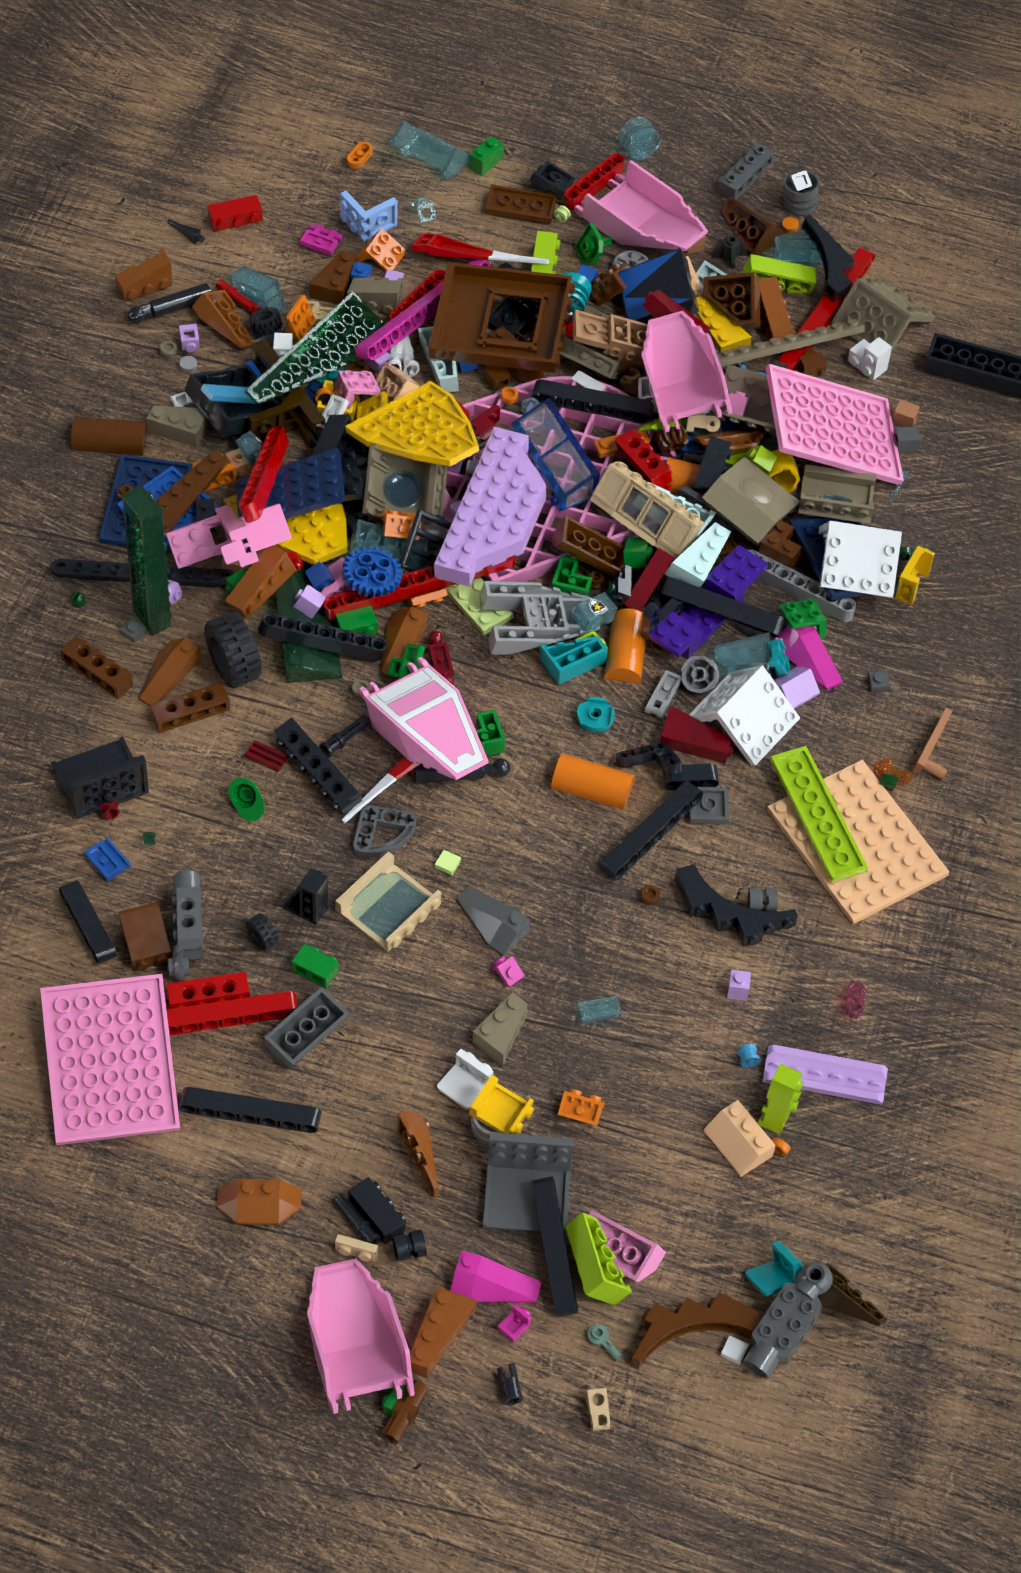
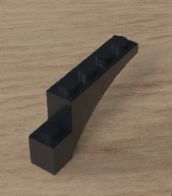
M809 214L804 218L801 228L809 236L820 255L825 274V286L822 291L835 302L849 293L852 282L846 274L852 271L856 261Z

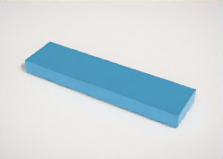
M203 384L201 387V391L210 401L258 404L260 401V397L251 387Z

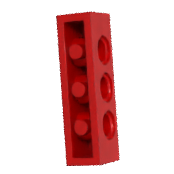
M632 428L614 439L618 452L642 476L643 480L661 488L673 482L671 467L663 463L661 456L658 453H654L652 446L649 443H645L640 433L637 434Z
M246 972L166 984L170 1009L250 997Z

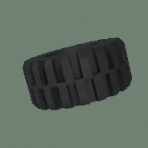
M230 612L209 620L204 627L205 641L212 658L211 660L224 683L228 687L236 688L258 679L262 673L260 654L252 637L253 635L244 619L238 613Z

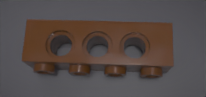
M75 636L60 649L61 659L64 663L116 699L122 697L133 686L132 674L128 669H123L115 660L104 656L99 649L91 647L86 640H81Z
M222 682L211 684L208 687L192 690L189 693L174 696L171 699L150 705L151 717L158 733H162L229 711L230 699Z

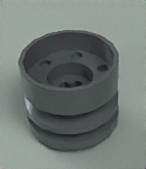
M805 170L792 171L784 179L783 206L794 215H807L817 208L819 180L814 173L808 170L806 171L812 187L795 192L789 178L791 175Z

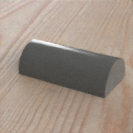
M321 987L264 1037V1044L277 1062L286 1068H292L350 1016V1013Z

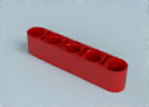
M620 153L612 154L565 191L564 206L568 210L573 211L575 206H581V202L586 194L595 196L608 185L607 182L610 179L615 180L616 174L622 175L625 157Z
M439 269L433 271L391 311L389 321L442 283L446 272Z

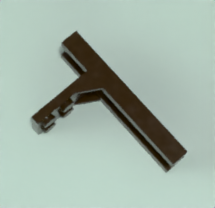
M263 339L253 343V350L255 351V361L253 362L259 368L264 378L267 379L269 385L273 386L277 391L275 398L280 402V405L248 417L246 441L249 442V446L259 443L257 438L262 442L271 428L283 426L285 433L297 429L310 448L315 447L320 436L316 430V425H324L326 419L269 342Z

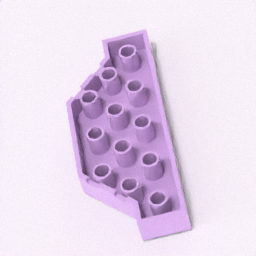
M497 427L493 428L434 563L435 578L470 587L475 574L482 571L484 567L491 564L494 566L506 561L508 557L523 554L546 500V484L526 455L529 449L528 435Z

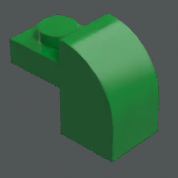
M407 643L402 659L391 658L387 675L401 679L411 674L407 667L410 662L418 670L421 669L417 664V659L422 658L425 647Z

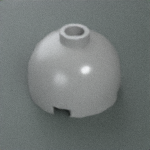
M705 656L691 657L684 663L681 670L682 683L692 692H708L719 681L718 666L713 660Z

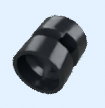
M421 1229L410 1231L407 1236L404 1233L392 1235L397 1262L409 1260L411 1256L414 1258L427 1256L426 1243Z

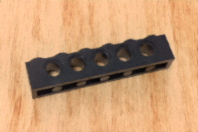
M292 717L274 730L277 736L275 739L277 744L281 748L285 747L287 749L286 753L292 761L294 759L297 760L299 769L303 773L307 772L309 774L308 778L314 786L316 784L319 785V791L325 798L329 797L332 800L330 803L336 811L340 809L345 815L362 801L359 792Z

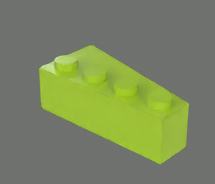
M753 254L750 255L741 272H755L760 279L776 276L777 281L781 283L782 291L794 294H810L816 284L815 267Z
M582 1212L565 1227L573 1250V1257L578 1267V1274L582 1280L583 1290L587 1296L615 1306L632 1293L629 1285L625 1286L622 1280L625 1276L621 1269L616 1268L613 1261L616 1257L613 1251L605 1245L608 1240L598 1219Z

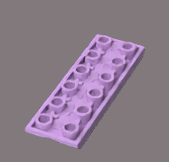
M768 1046L763 1083L771 1084L781 1063L803 1073L801 1081L804 1084L801 1090L883 1105L888 1071L886 1066L784 1046Z

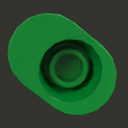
M247 778L234 779L228 787V795L238 814L246 821L253 822L259 820L265 811V804L258 786Z

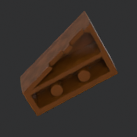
M340 251L309 283V298L343 305L351 285V272L354 263L357 262V254Z

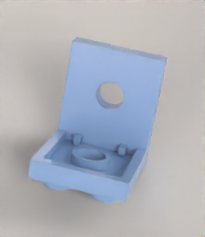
M347 191L340 193V218L343 222L347 223L351 231L356 233L363 242L369 240L381 228L387 231L397 225L398 201L394 197L365 211Z

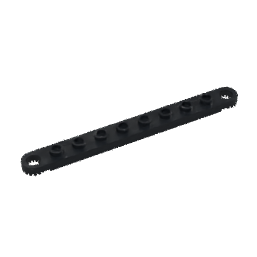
M57 559L51 565L54 576L60 578L69 577V579L156 584L162 579L177 582L180 586L211 588L226 587V581H223L222 578L235 574L229 569L182 567L178 569V566ZM59 565H63V567L65 566V569L62 571H59L56 568L60 567Z

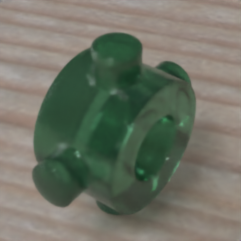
M144 832L142 844L155 845V836L157 834L155 832Z

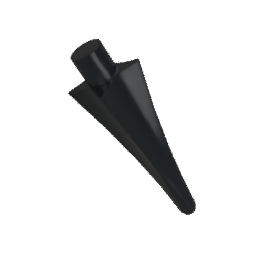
M171 219L167 220L169 224L184 234L193 244L197 241L204 242L205 237L200 235L201 229L183 225Z

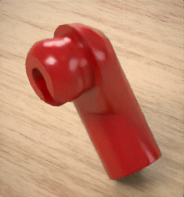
M285 551L297 569L296 571H299L303 567V560L296 552Z

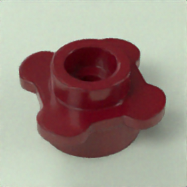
M114 800L101 804V817L108 820L118 817L120 813L118 801Z

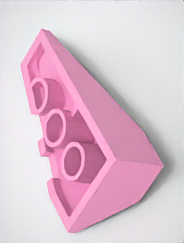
M593 1210L590 1211L589 1215L598 1219L608 1240L605 1245L613 1251L616 1257L613 1261L617 1269H621L625 1276L636 1282L641 1281L656 1271L666 1251L658 1244Z

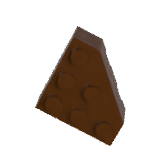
M755 272L704 277V294L742 329L761 328L760 277Z

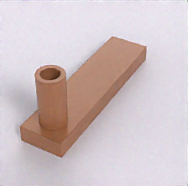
M945 708L912 770L913 773L919 775L923 769L940 779L944 778L947 769L928 758L952 710Z

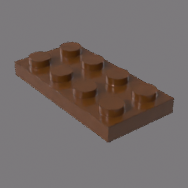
M491 184L485 213L551 224L557 195Z

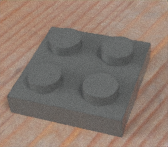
M697 787L703 791V797L690 811V823L728 824V788Z

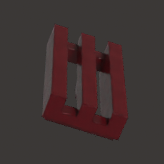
M254 740L252 742L253 745L249 747V751H246L245 757L279 772L287 761L288 755Z

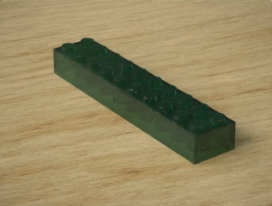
M141 485L122 494L133 612L142 624L146 626L151 636L171 627L172 615L170 612L171 603L169 601L170 592L168 590V568L166 566L168 559L165 554L167 547L164 542L166 535L163 529L165 526L162 516L164 514L163 508L159 503L156 504L152 493Z

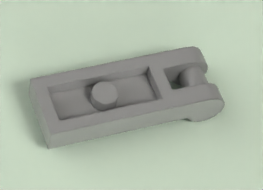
M666 670L644 712L649 715L652 713L657 715V718L663 719L666 710L682 683V676ZM655 704H658V705H660L661 707H660V708H657V707H654V705H655Z

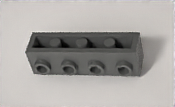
M758 143L753 148H750L747 154L741 157L737 164L728 170L725 176L720 177L718 193L726 198L731 196L737 200L772 165L774 152Z

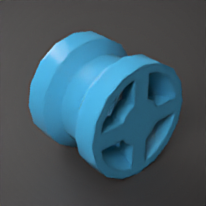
M746 1044L737 1049V1054L741 1057V1067L750 1068L760 1063V1058L756 1054V1045Z

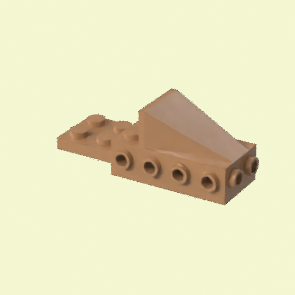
M575 310L573 313V341L602 348L603 354L609 355L611 359L620 363L616 372L629 370L630 366L636 369L645 368L641 354L644 351L648 324L613 314L605 318Z

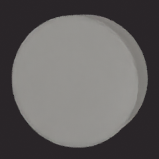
M185 356L181 358L179 364L182 372L193 373L196 371L197 360L194 357Z

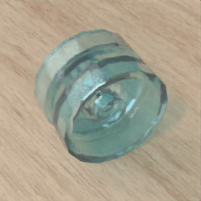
M636 117L621 128L618 140L632 159L643 160L658 149L661 143V136L647 118Z

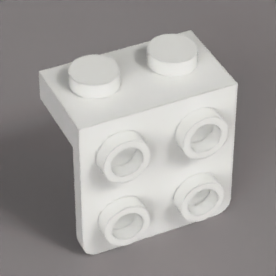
M460 1049L456 1054V1064L437 1084V1089L464 1109H470V1106L490 1076L493 1075V1070L488 1064L478 1061L472 1053Z

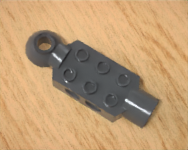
M190 870L177 872L173 876V932L175 946L172 949L173 958H168L169 976H174L178 981H185V976H189V959H203L201 880L197 872Z
M820 1262L805 1264L798 1273V1283H785L752 1333L751 1342L753 1347L743 1363L756 1375L768 1379L778 1364L788 1365L820 1316L822 1304L817 1296L826 1293L833 1282L832 1273L825 1264ZM816 1273L821 1278L819 1280H812L810 1275Z

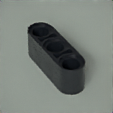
M715 764L682 765V771L673 775L667 774L662 770L666 790L674 791L685 781H689L696 787H717L719 785L718 771Z

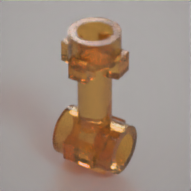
M888 757L880 760L877 765V772L880 775L890 773L900 778L899 782L903 784L910 783L913 777L910 771L905 770L903 772L893 767L894 762Z

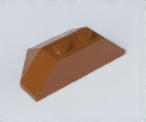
M749 428L694 436L693 441L704 451H706L711 436L732 442L730 449L733 450L731 454L733 456L747 453L752 447L758 446L765 431L759 428Z
M237 1179L218 1188L217 1209L222 1211L236 1224L279 1225L301 1210V1189L282 1180Z

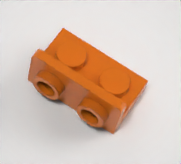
M571 1088L569 1092L564 1091L558 1115L597 1126L605 1104L601 1102V1097L590 1094L589 1098L581 1096V1091Z

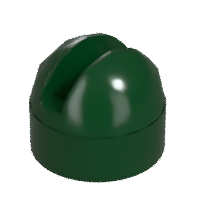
M900 547L899 557L902 560H905V558L909 560L913 555V547Z
M76 591L71 595L73 607L80 608L85 605L86 599L83 593Z

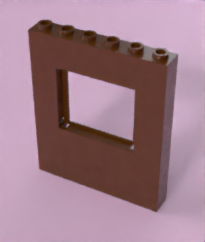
M448 262L429 344L430 358L555 373L556 366L560 365L559 351L562 352L563 350L562 337L566 336L565 322L568 323L569 321L568 308L572 307V298L570 297L575 292V283H572V276ZM494 295L541 300L532 343L485 338Z

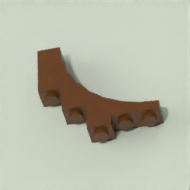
M718 1292L715 1298L711 1297L707 1307L686 1297L683 1303L679 1302L675 1312L654 1302L651 1309L647 1307L643 1314L644 1331L640 1337L642 1342L639 1347L635 1346L631 1352V1367L639 1370L645 1360L658 1347L673 1338L687 1333L723 1331L751 1340L752 1333L764 1317V1314L721 1292Z

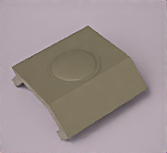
M587 305L583 311L605 318L609 317V315ZM562 337L563 350L562 352L559 351V354L611 379L619 380L626 372V370L616 372L620 363L611 359L609 355L603 354L602 348Z
M746 457L742 458L721 475L702 497L703 503L714 512H717L720 517L757 547H759L763 538L787 514L789 516L793 515L796 506L800 503L798 499Z

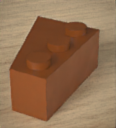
M163 248L154 257L149 258L148 256L142 264L138 266L133 265L115 276L116 287L124 302L172 286L171 262Z

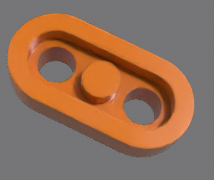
M368 142L358 143L347 155V165L353 169L362 167L372 156L373 146Z

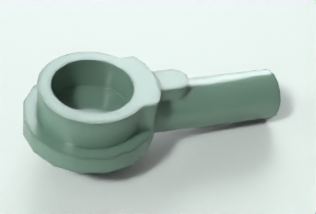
M599 1324L590 1327L587 1334L589 1341L598 1347L603 1346L618 1361L622 1354L608 1340L609 1333L607 1328Z

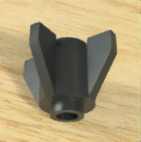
M728 235L713 251V258H722L723 255V258L729 261L730 267L734 268L735 258L737 256H746L747 248L738 237Z

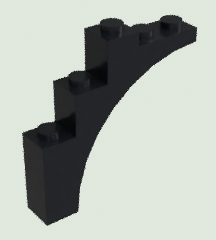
M695 864L676 869L675 881L690 917L703 916L709 913L717 932L722 930L728 931L735 927L743 946H753L762 942L763 934H771L780 929H790L796 926L798 915L795 909L760 911L740 906L722 897L712 889L702 878Z

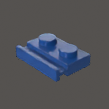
M108 837L105 838V841L99 842L84 851L85 857L107 882L123 873V870L126 868H131L130 862Z

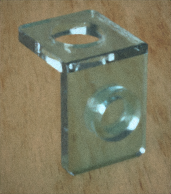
M424 196L416 198V201L411 202L412 206L417 207L421 223L437 218L433 200L427 199ZM425 208L431 210V215L428 218L422 215V211Z

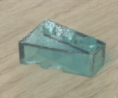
M242 266L229 276L231 286H235L240 293L261 308L274 307V309L277 308L279 310V313L286 309L280 283L277 279L246 266Z
M770 632L715 646L713 661L718 666L719 674L727 675L732 671L762 665L769 673L771 667L769 660L771 652L768 646Z

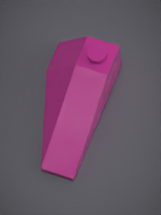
M788 625L781 632L780 637L774 639H782L786 647L784 652L785 655H788L789 660L796 664L795 667L811 668L816 683L824 689L828 690L843 683L813 626L792 629Z
M461 1251L451 1292L475 1299L477 1302H489V1304L509 1301L510 1303H536L542 1282L483 1256Z

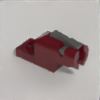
M494 404L470 421L479 450L486 446L493 428L497 427L496 423L500 420V407L497 404Z

